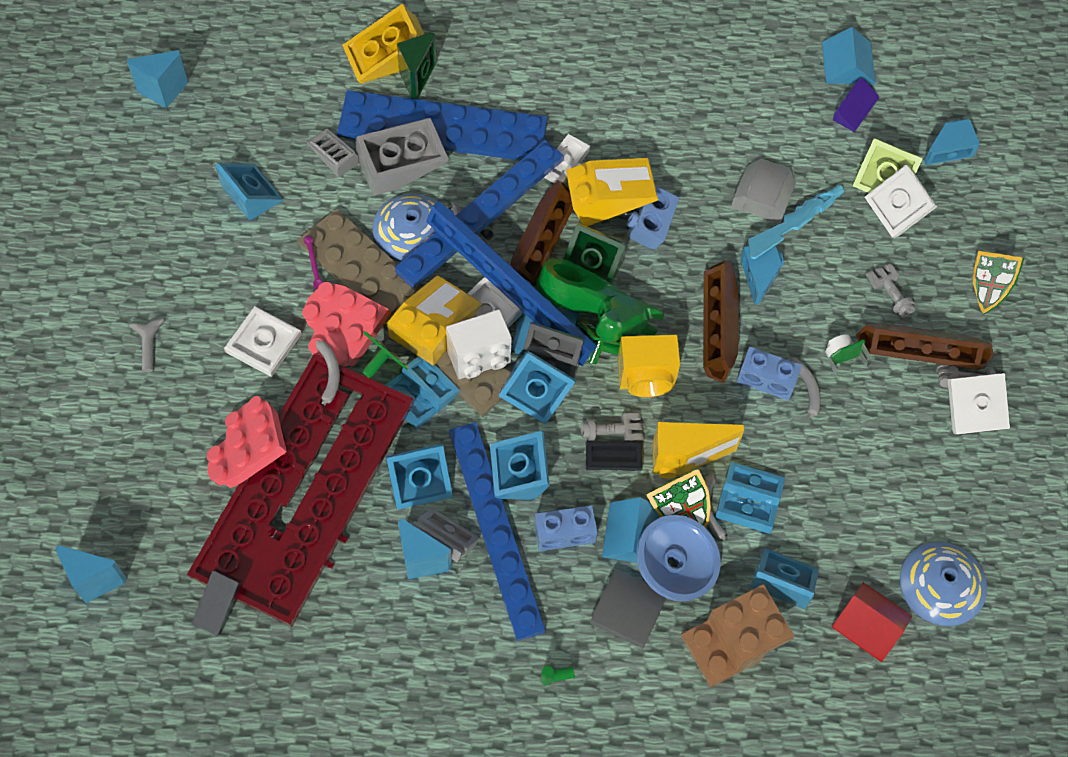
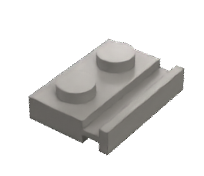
M433 508L412 524L450 548L451 559L457 563L461 557H464L475 547L479 540L478 536Z

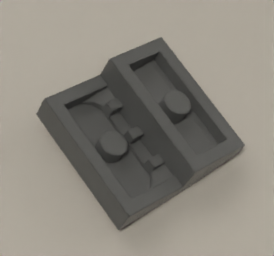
M531 322L524 345V354L529 351L575 379L584 339Z
M615 569L590 620V624L644 649L667 598L655 592L646 582Z

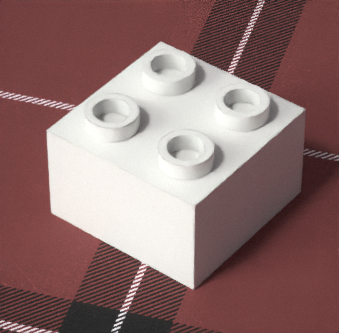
M500 309L446 327L447 352L458 380L465 377L467 379L477 377L481 372L489 369H501L511 362V336Z

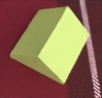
M874 138L853 186L870 193L905 165H908L916 174L923 158Z

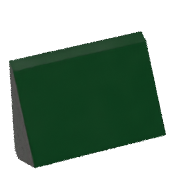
M431 32L397 43L399 73L411 99L419 98L437 63L435 34Z
M577 223L564 260L597 274L612 284L624 262L627 244Z

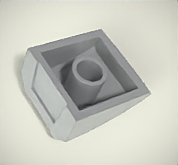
M762 158L749 164L737 188L731 208L739 211L743 210L768 219L770 222L781 224L796 185L791 169Z

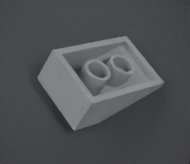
M431 118L356 137V154L373 196L398 190L448 162L447 154Z

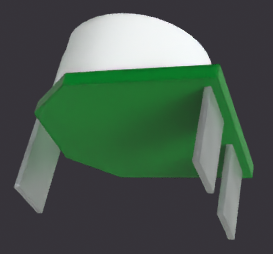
M845 334L837 336L828 342L825 353L829 358L828 362L835 375H837L838 371L835 366L836 364L859 356L865 367H867L868 362L865 356L869 359L870 354L864 345V340L853 343L850 336Z

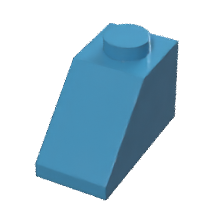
M970 119L952 120L945 123L924 160L925 165L974 157L980 143Z
M776 245L756 259L750 258L749 246L743 248L740 260L754 304H760L784 264L781 251H777Z

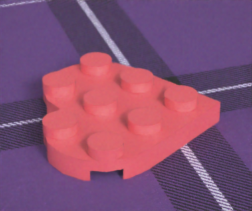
M323 282L309 296L302 311L308 325L315 331L308 348L312 355L316 354L323 357L316 348L317 344L315 343L317 340H323L333 350L339 365L343 367L350 365L352 367L362 358L372 343L363 334L364 331L376 337L391 312L388 308L345 286Z
M255 396L237 412H231L226 417L225 424L228 426L226 439L218 446L210 448L207 452L206 458L209 460L207 473L210 479L217 485H227L229 488H232L244 482L287 452L278 413L271 404L259 396Z

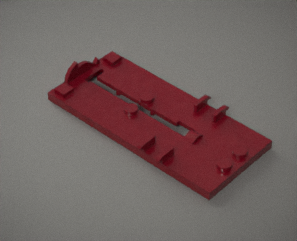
M313 354L278 415L287 452L244 482L238 484L187 573L189 578L204 585H207L212 570L216 568L242 580L235 600L293 627L325 566L332 569L335 565L329 559L338 542L346 544L349 539L343 536V533L414 404V398L339 365V385L363 395L361 400L358 399L345 424L342 425L338 437L319 471L315 473V478L290 523H287L285 532L282 533L270 526L280 507L284 506L287 508L349 398V394L337 390L331 403L322 404V395L328 384V366L325 359L316 354Z

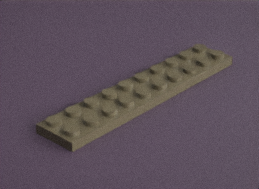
M337 208L297 239L298 245L309 254L308 247L304 244L303 239L305 236L311 235L314 238L312 245L315 259L342 286L388 308L391 314L384 323L387 328V322L399 307L422 288L419 285L413 289L395 273V267L398 264ZM447 350L435 364L459 388L460 392L458 395L481 417L485 416L502 400L498 395L512 370L506 365L498 370L489 369L483 371L480 375L471 379L465 377L458 380Z

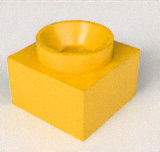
M677 335L621 337L617 358L620 389H628L630 394L637 397H656L668 393L672 387H675L680 368Z

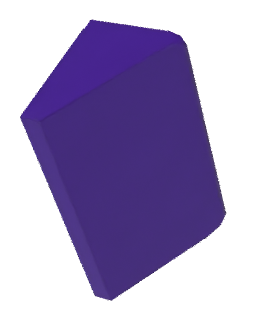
M860 77L836 110L833 121L855 132L878 101L879 96Z

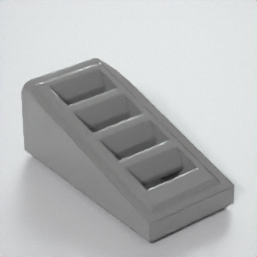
M325 129L307 142V145L338 178L359 164L358 155L328 129ZM325 137L329 139L320 146L316 144ZM332 143L334 144V146H332V147L329 148L328 150H326V151L323 150V149H325L326 147H328L329 145H331ZM337 149L340 150V151H338L336 154H334L333 156H330V154H332L333 152H335ZM342 155L345 156V157H343L342 159H340L339 161H336V159H338V158L341 157Z

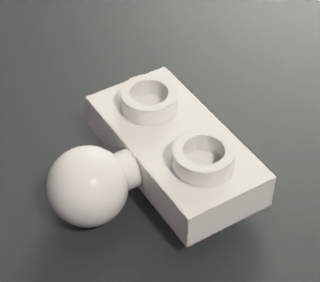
M570 134L566 136L557 148L564 155L563 162L544 177L554 184L558 180L566 183L568 181L566 170L580 165L590 151L588 144Z

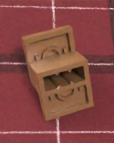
M764 584L712 610L706 622L681 634L684 643L710 688L756 665L763 660L768 652L793 640L795 637Z

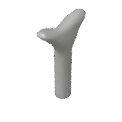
M163 318L152 320L145 325L136 322L130 323V327L142 337V372H153V338L165 322Z

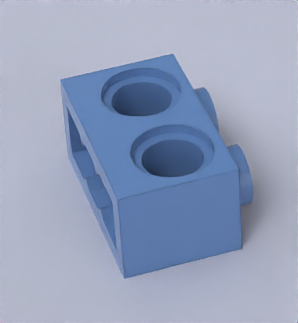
M656 185L658 201L636 208L627 221L629 230L626 237L654 250L665 241L679 201V197Z
M749 346L737 383L789 401L802 365Z
M592 505L535 514L534 528L538 551L593 544L596 542L597 528Z

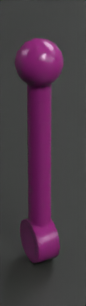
M307 235L303 241L308 247L315 279L313 287L318 289V286L323 281L319 277L312 245L314 238L311 235Z

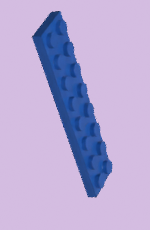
M347 90L337 134L339 137L356 139L357 136L431 118L445 151L522 160L544 141L547 116Z

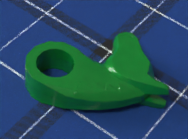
M557 258L545 261L535 283V289L556 307L572 311L597 313L599 323L596 327V334L603 341L609 343L621 340V337L636 336L639 333L653 336L657 333V329L648 324L649 320H663L664 318L662 310L629 297L597 274L564 259Z

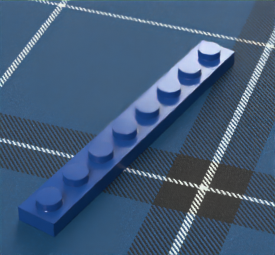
M544 140L459 212L456 217L478 235L563 162L564 155ZM436 232L395 267V273L411 288L415 289L458 251Z
M440 201L432 206L426 222L534 323L584 339L579 364L584 366L597 348L587 335H584L569 318L558 311L548 299L544 298L533 288L529 281L520 276L508 262H505L494 252L490 245L481 240L470 227L466 226L456 217L452 210Z
M474 422L450 429L449 434L516 641L543 634L545 629L502 499H497L494 494L493 473L477 424Z

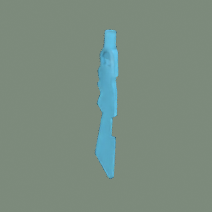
M837 185L827 192L819 193L814 198L805 200L801 206L796 207L795 212L784 215L783 223L749 238L750 258H758L783 241L784 237L782 236L792 229L799 230L812 220L817 213L824 212L834 203L836 198L844 193L843 187Z

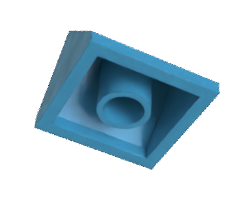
M851 27L822 42L826 84H856L860 77L868 84H876L871 42L857 30Z
M179 50L127 59L137 92L165 108L173 102L188 84Z
M217 163L216 170L221 186L249 221L284 200L255 164Z
M527 351L514 364L498 396L546 424L576 380Z
M543 431L490 444L494 494L497 499H536L550 486Z
M443 444L386 456L397 510L453 497Z
M639 497L610 503L602 557L637 563V544L642 532L653 521L660 518L650 502Z
M401 518L398 526L408 579L449 572L452 567L451 549Z
M60 545L57 546V555L71 585L85 603L125 584L127 578L115 560Z
M764 548L750 588L755 589L764 584L770 596L806 609L815 593L819 569Z

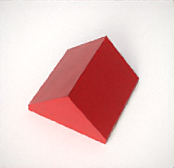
M862 582L832 628L882 662L905 631L912 615Z

